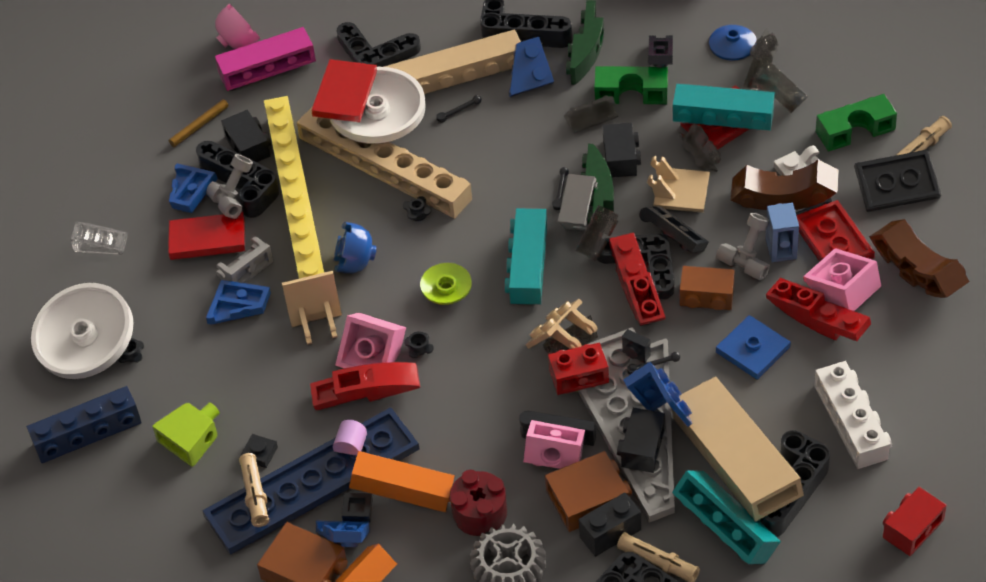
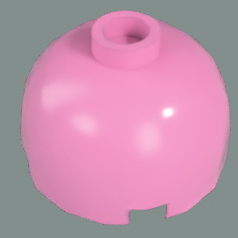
M230 3L218 14L215 28L219 35L216 38L225 48L229 45L233 49L256 43L261 39Z

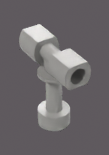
M235 154L231 161L234 169L226 185L212 181L206 190L208 197L213 202L219 203L218 208L225 216L234 219L242 211V206L234 198L238 195L235 188L242 173H248L253 164L250 159L239 154Z
M750 213L747 220L750 230L744 245H739L735 248L727 243L721 244L716 253V259L730 266L737 264L745 268L744 273L758 280L765 279L770 264L755 258L757 252L753 248L759 232L766 231L770 220L763 215Z

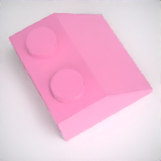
M836 248L803 276L804 281L811 289L824 293L825 301L855 311L881 287L877 261Z
M362 313L347 315L335 366L349 368L366 364L395 362L401 351L406 327Z

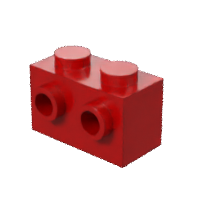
M600 342L548 354L549 372L557 395L609 383V367Z
M918 487L912 494L907 493L904 496L900 507L895 512L890 511L886 515L882 523L884 525L883 538L908 556H911L944 521L947 505L921 487Z

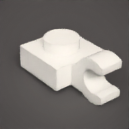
M814 145L806 148L800 156L794 151L775 160L774 168L780 176L792 175L793 170L804 168L819 160L816 157L819 151Z

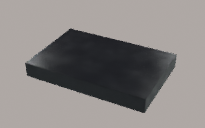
M928 149L858 162L854 165L866 212L939 199L941 197V191Z

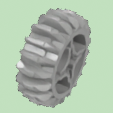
M514 523L510 529H505V526L501 524L500 530L496 531L491 527L489 530L490 535L482 533L480 536L481 541H475L474 550H471L470 567L476 581L536 582V579H542L543 570L546 568V551L541 540L536 539L534 531L527 533L525 526L520 530H516ZM528 554L530 560L525 566L522 563L523 556ZM492 555L494 560L493 564L489 567L486 561Z

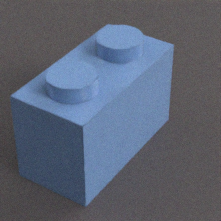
M793 203L767 206V218L770 221L766 229V243L771 262L797 259L799 224Z

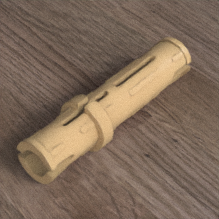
M941 116L930 127L923 128L920 135L897 155L910 153L911 151H922L929 146H934L939 141V138L952 128V123L947 117Z
M246 453L239 458L246 490L245 504L250 509L252 525L263 527L269 523L266 509L267 496L262 490L256 456L252 453Z
M626 532L621 535L617 543V549L638 554L654 566L661 568L668 575L673 574L688 582H695L699 575L700 569L698 566L679 559V556L673 552L670 554L628 535Z

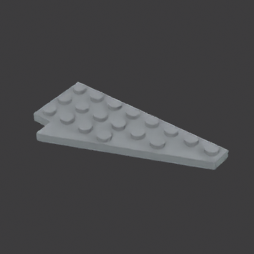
M624 330L588 343L595 344L600 342L609 367V383L578 390V393L593 421L596 422L599 432L650 523L675 513L674 494L672 493L674 490L671 407L668 403H665L655 410L665 413V431L654 473L621 467V456L617 455L619 440H624L625 433H623L625 418H630L633 407L645 409L623 381V379L629 376L627 372L629 364H644V362L632 359L622 352V335L626 331ZM666 338L650 344L651 356L646 363L668 356V340ZM669 362L654 366L657 370L662 368L669 377Z

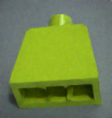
M210 402L201 410H198L190 403H185L152 426L156 440L193 467L217 438L218 434L213 420L220 412Z

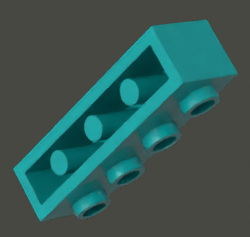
M676 83L673 100V122L771 131L775 92Z
M516 208L515 219L510 220V234H514V237L509 238L508 252L512 253V258H507V273H510V278H505V293L510 294V304H541L547 238V210Z
M686 471L672 491L686 508L699 517L704 525L713 530L725 544L729 545L748 564L766 563L781 542L761 522H755L746 509L705 471Z

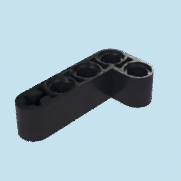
M485 0L483 3L480 19L482 39L515 29L521 42L539 37L542 47L565 48L568 47V43H572V23L567 17L505 13L504 0Z
M203 141L198 144L196 153L200 169L215 172L219 180L227 183L234 169L231 161L234 155L238 153L213 141ZM252 161L253 164L249 172L242 173L236 188L240 190L239 198L242 212L247 217L255 218L260 216L278 197L279 188L275 172Z
M790 430L783 434L780 454L799 477L806 480L801 481L804 496L761 518V523L776 537L781 536L829 471L830 450L828 447L796 430Z

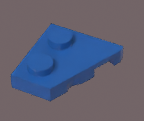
M539 37L515 45L511 86L509 89L510 97L554 83Z
M177 163L175 165L176 178L172 180L173 190L170 193L169 203L173 209L192 213L205 197L208 185L212 181L216 182L218 178L215 172Z
M221 280L206 316L207 324L212 325L263 314L271 295L270 287Z
M316 520V532L332 542H341L343 547H356L368 535L369 521Z

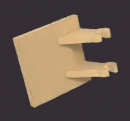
M653 156L651 166L656 169L658 179L654 181L653 175H650L647 183L654 192V206H661L664 209L704 213L710 172L671 168L664 157H661V162H657L656 156Z
M333 271L282 283L291 326L302 325L307 345L312 344L307 324L310 321L327 317L332 339L338 337L333 317L341 316L342 313Z
M580 299L571 304L566 301L559 308L552 310L546 316L547 321L543 325L537 326L529 334L532 338L526 346L529 349L551 336L569 349L581 347L582 345L579 340L569 335L560 326L564 319L569 320L590 335L595 333L598 328L593 321L588 320L577 310L582 304Z

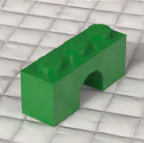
M595 66V104H619V97L623 92L635 90L642 94L643 104L667 105L668 67Z
M881 94L818 114L815 132L829 152L851 145L852 128L854 127L867 129L872 137L894 131L896 129L897 112L885 94Z

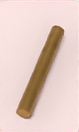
M222 99L169 139L171 146L176 147L228 108L227 101Z

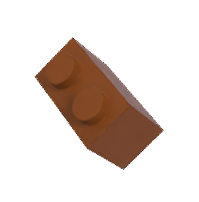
M683 266L680 283V306L732 310L735 270Z

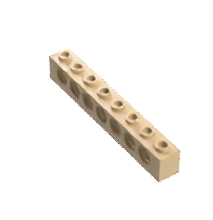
M312 107L297 121L300 139L414 198L419 196L425 197L427 205L454 219L472 201L471 183L466 179L459 178L449 173L446 169L435 166L425 158L418 157L405 148H400L390 142L363 143L349 139L334 128L330 119L313 117Z

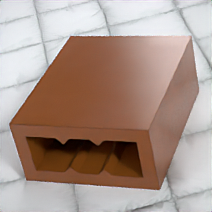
M605 451L545 475L546 492L569 532L579 529V519L624 492L628 496L632 495L628 482L626 480L622 481L619 476L620 471L614 459L610 460Z
M286 522L257 566L261 580L266 582H334L337 576L346 570L348 561L343 546Z

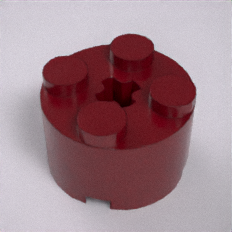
M470 469L464 471L462 476L454 482L450 491V502L453 519L461 531L469 535L481 536L482 533L486 534L491 527L498 530L501 524H504L507 518V502L502 479L488 472Z

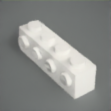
M846 361L815 370L814 386L857 469L888 460L889 449L892 447L891 438L887 432H883L878 413L872 411L869 406V398L866 391H861L856 372L850 370Z

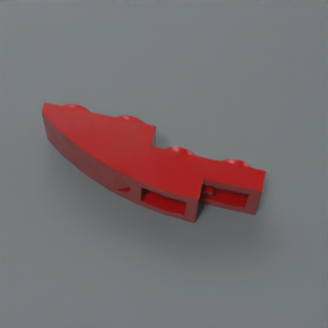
M634 232L609 238V245L616 263L617 275L639 325L665 320V314L650 272H647Z
M779 278L766 293V298L788 316L833 340H837L841 335L858 341L871 325L869 316L825 301L824 293L783 278Z
M387 362L359 365L332 371L331 378L310 383L313 407L318 411L365 397L371 402L419 389L420 381L416 363Z

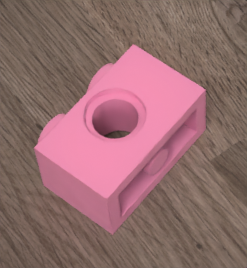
M531 420L526 435L523 462L557 469L579 462L582 456L585 430Z

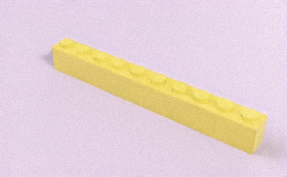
M288 96L264 100L299 279L324 273Z

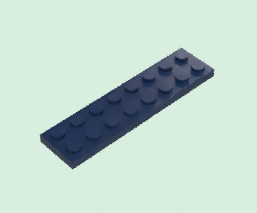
M391 407L361 423L367 431L361 452L400 461L420 450L417 440ZM334 438L262 477L260 481L262 490L267 496L266 509L269 517V523L263 527L252 525L250 509L245 504V487L202 510L203 515L231 555L280 528L286 522L298 518L350 489L351 475L357 455L334 452Z

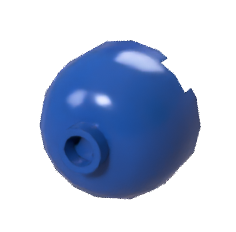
M344 221L341 226L342 229H345L344 235L338 236L334 260L339 261V263L335 265L334 270L353 274L363 270L369 260H374L376 246L372 245V236L368 230L355 223Z

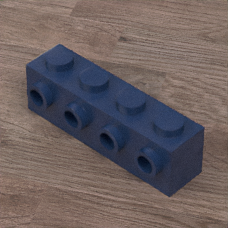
M125 386L26 427L39 460L43 464L139 425L142 422L128 386Z

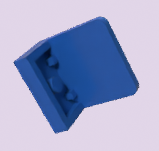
M649 362L623 379L627 388L646 410L655 411L665 403H668L687 427L693 424L689 418V415L692 414L690 408L684 400L681 401L679 397L682 395L673 381L670 382L669 377L662 368L657 370Z

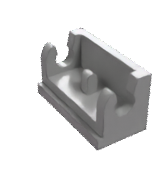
M568 174L558 222L566 230L587 231L586 218L593 188H597L598 184L594 176Z
M253 237L251 241L254 244L251 245L248 251L228 266L222 262L216 265L219 269L216 271L217 276L221 280L240 283L248 282L273 263L270 246L258 237Z

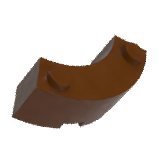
M816 160L804 168L793 170L792 175L777 176L776 172L764 171L746 165L732 177L730 201L740 204L745 208L767 210V206L793 203L795 210L808 208L825 202L837 193L838 169L820 160Z
M905 219L891 221L869 236L887 263L892 261L900 270L899 276L913 287L919 285L926 289L927 295L947 298L970 282L966 276L964 266L959 263L958 259L945 258L932 251L916 236L911 225Z

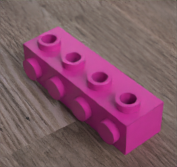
M304 27L215 56L218 73L227 91L316 62L313 44Z

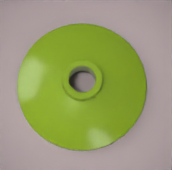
M440 263L430 267L423 274L420 281L424 297L440 305H449L461 301L468 295L472 286L469 272L464 267L455 263Z

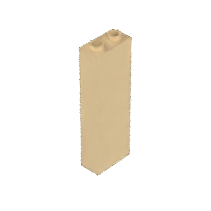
M716 376L679 396L681 401L684 400L690 408L692 414L689 415V418L693 424L687 427L671 408L673 419L755 522L804 496L799 475Z

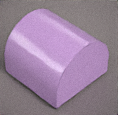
M354 420L342 421L333 444V451L357 455L358 451H361L367 436L366 428Z

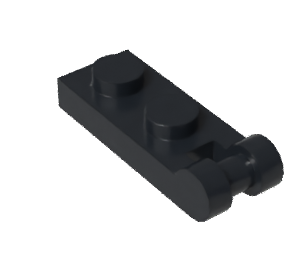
M649 35L648 65L658 68L673 65V35H666V38H656V35Z
M644 207L640 210L639 217L643 222L655 224L661 229L663 235L679 242L683 250L693 253L706 249L709 241L663 207Z
M524 411L519 416L520 433L524 439H526L531 420L585 430L583 445L594 446L596 422L534 411Z

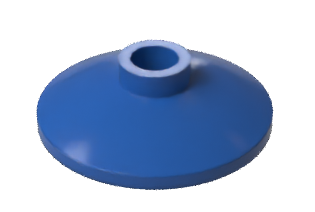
M740 25L722 26L716 29L709 38V47L713 54L719 58L731 61L747 58L755 51L757 44L754 33Z

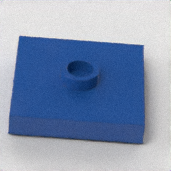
M749 315L716 346V353L758 380L790 348L791 342Z

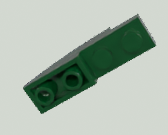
M586 0V10H581V24H584V27L579 28V34L573 35V43H568V57L571 60L566 62V75L571 76V85H576L590 71L597 60L603 44L604 17H596L595 0Z
M588 143V151L583 153L582 168H586V172H581V175L594 176L598 184L597 188H593L589 206H593V210H588L587 225H592V236H603L604 217H614L613 181L604 157L594 144Z

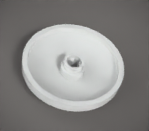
M377 67V73L360 123L330 119V121L339 133L354 141L363 143L390 142L409 134L419 125L425 113L424 91L418 81L411 75L394 68Z
M82 283L68 287L53 296L38 313L31 332L33 352L44 368L56 376L67 379H81L96 375L115 363L127 348L133 332L132 312L124 298L109 286L99 283Z

